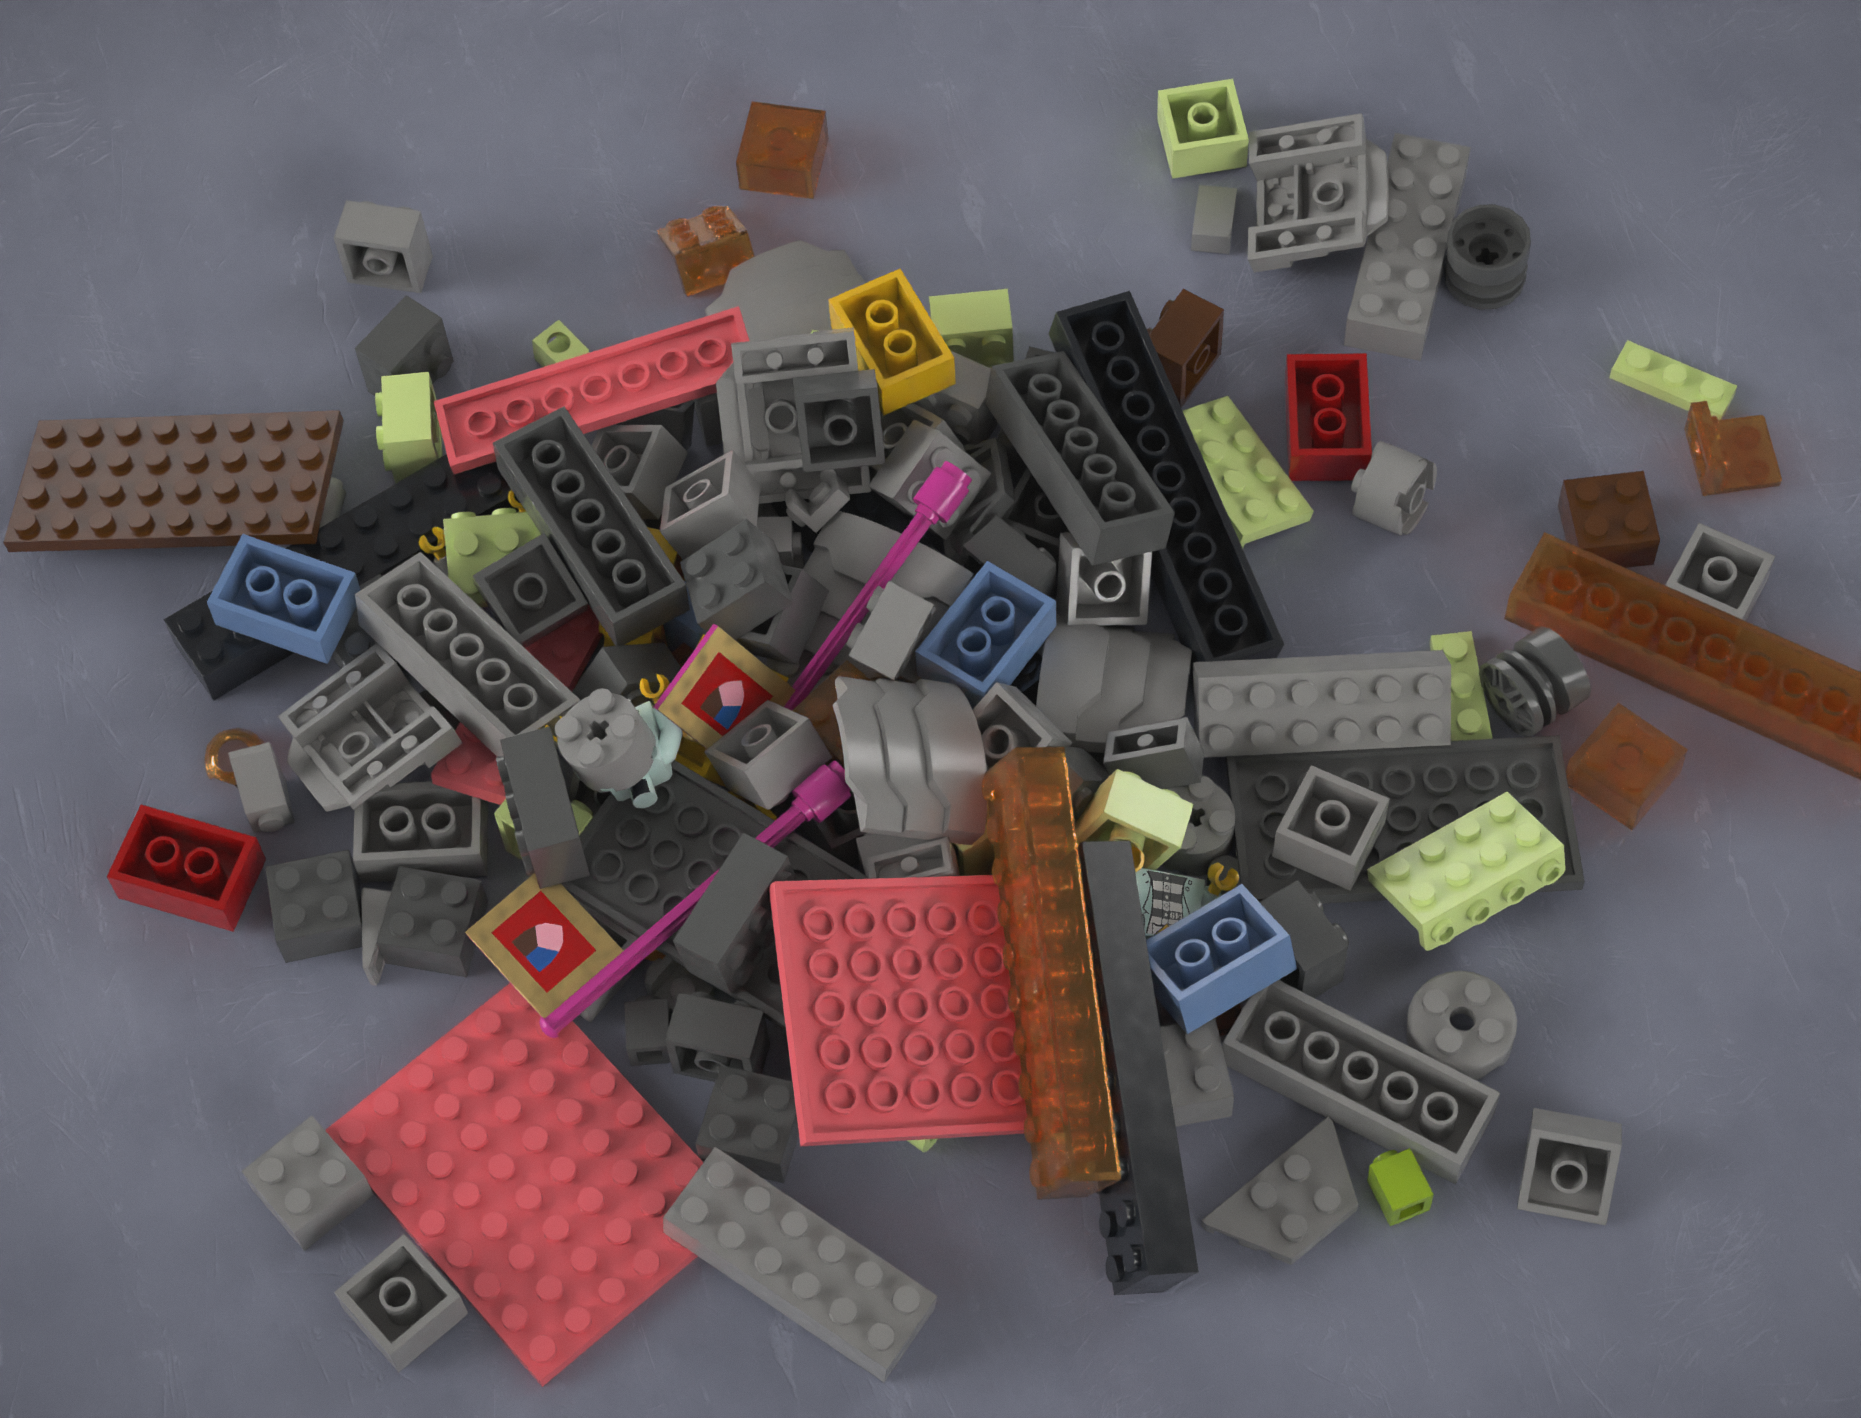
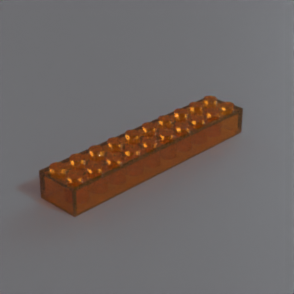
M1544 532L1509 594L1505 620L1529 631H1534L1541 626L1550 628L1559 634L1574 651L1861 780V672Z
M1016 747L984 773L982 795L988 801L990 818L987 823V836L989 841L993 843L995 856L992 865V877L999 888L1000 902L997 909V917L1000 926L1004 928L1003 963L1005 968L1009 970L1011 984L1008 992V1005L1011 1012H1014L1016 1024L1013 1046L1015 1053L1020 1057L1021 1075L1019 1077V1092L1021 1097L1025 1099L1027 1113L1024 1122V1134L1027 1142L1031 1145L1032 1153L1029 1175L1032 1185L1036 1187L1037 1200L1088 1197L1121 1180L1065 748Z

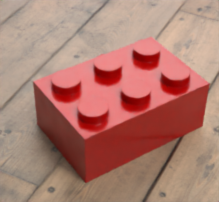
M1367 353L1287 354L1284 382L1288 477L1291 481H1353L1359 469L1366 470L1372 456Z
M141 804L108 872L107 879L119 899L234 932L264 866L266 857L257 837Z

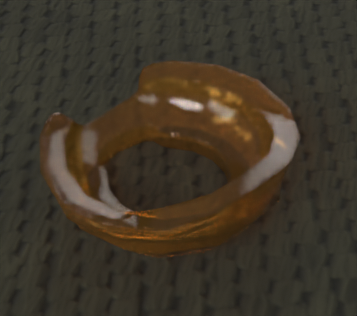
M239 727L223 730L216 734L207 744L204 756L205 770L210 780L216 778L233 784L236 788L238 786L234 772L223 771L217 767L219 749L223 744L231 740H240L248 747L265 743L251 730Z

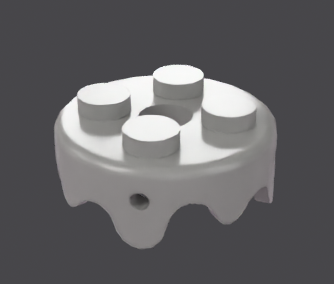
M1452 971L1431 978L1415 993L1409 1006L1407 1015L1408 1046L1475 1080L1483 1078L1500 1065L1504 1066L1511 1054L1516 1037L1517 1018L1515 1008L1509 996L1497 983L1475 972ZM1456 1014H1466L1473 1020L1474 1026L1470 1030L1460 1031L1452 1026L1450 1018Z

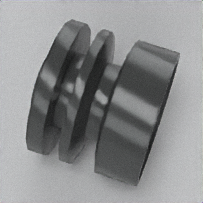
M1486 204L1466 209L1453 220L1448 231L1444 274L1445 285L1455 299L1466 306L1485 310L1497 309L1508 305L1521 294L1526 282L1527 261L1531 246L1530 229L1524 219L1510 208L1496 204Z
M1543 626L1514 644L1513 650L1506 649L1499 653L1496 658L1494 657L1480 666L1479 677L1481 686L1489 703L1509 728L1524 737L1535 735L1542 730V727L1553 723L1556 719V714L1563 715L1590 696L1589 677L1573 648L1555 631Z

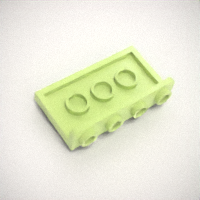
M1229 396L1182 410L1242 549L1246 543L1310 521L1314 510Z
M513 508L497 509L492 511V515L476 516L474 512L452 514L451 519H443L448 578L477 605L488 607L474 585L473 575L540 536L541 533L527 512L516 513V509Z
M1505 792L1368 868V880L1418 930L1420 945L1426 951H1430L1450 942L1455 936L1471 927L1484 923L1489 917L1508 906L1519 903L1538 889L1556 882L1565 872L1564 844L1511 794Z

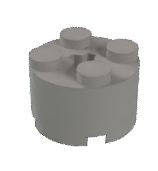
M1379 441L1373 450L1371 461L1366 470L1359 469L1353 479L1351 490L1356 492L1357 495L1352 515L1394 534L1402 536V533L1406 535L1411 533L1421 520L1429 504L1423 501L1426 488L1434 490L1437 478L1436 464L1402 448Z
M601 688L593 691L590 696L576 703L555 725L558 747L562 756L581 781L594 791L602 792L601 789L613 788L617 792L628 789L638 783L648 773L654 761L651 758L653 746L656 748V739L653 732L628 699L611 693L608 689Z
M1202 776L1200 783L1167 788L1177 793L1180 798L1194 805L1181 848L1162 865L1171 871L1176 869L1186 872V875L1189 876L1207 874L1209 865L1214 859L1229 855L1234 840L1235 809L1233 803L1223 789L1214 784L1210 778Z

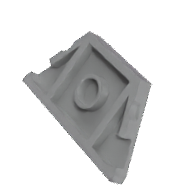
M1329 1116L1203 1218L1201 1223L1203 1229L1214 1234V1231L1235 1238L1239 1240V1244L1255 1251H1266L1272 1258L1292 1265L1355 1213L1358 1209V1201L1333 1120Z

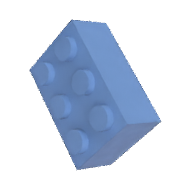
M242 534L207 604L214 622L218 626L328 664L356 609L355 594L361 590L355 572Z
M986 561L915 651L917 676L926 680L956 684L968 699L972 709H974L996 682L1011 685L1057 626L1056 601Z
M1243 884L1146 940L1155 997L1187 1034L1297 969L1290 935Z

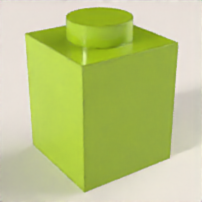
M1410 1148L1399 1153L1396 1150H1389L1378 1155L1373 1160V1163L1369 1166L1367 1182L1389 1226L1430 1210L1434 1194Z

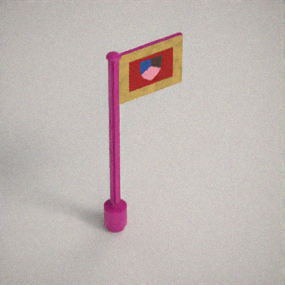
M945 461L940 468L935 467L913 498V501L918 505L915 509L917 514L792 687L719 626L713 624L653 707L706 749L716 743L767 700L797 712L846 644L857 623H861L869 612V609L866 607L877 586L879 585L885 589L888 581L892 580L931 524L935 525L938 520L942 523L948 522L969 493L967 487L972 479L948 461Z
M836 761L831 762L828 766L825 764L821 765L792 790L796 798L791 802L792 807L755 839L774 848L804 821L809 822L813 818L818 823H821L851 797V788L845 782V769ZM719 869L625 950L610 937L562 884L540 889L535 874L530 876L465 931V934L541 1016L539 1023L542 1031L551 1038L559 1037L558 1032L683 926Z

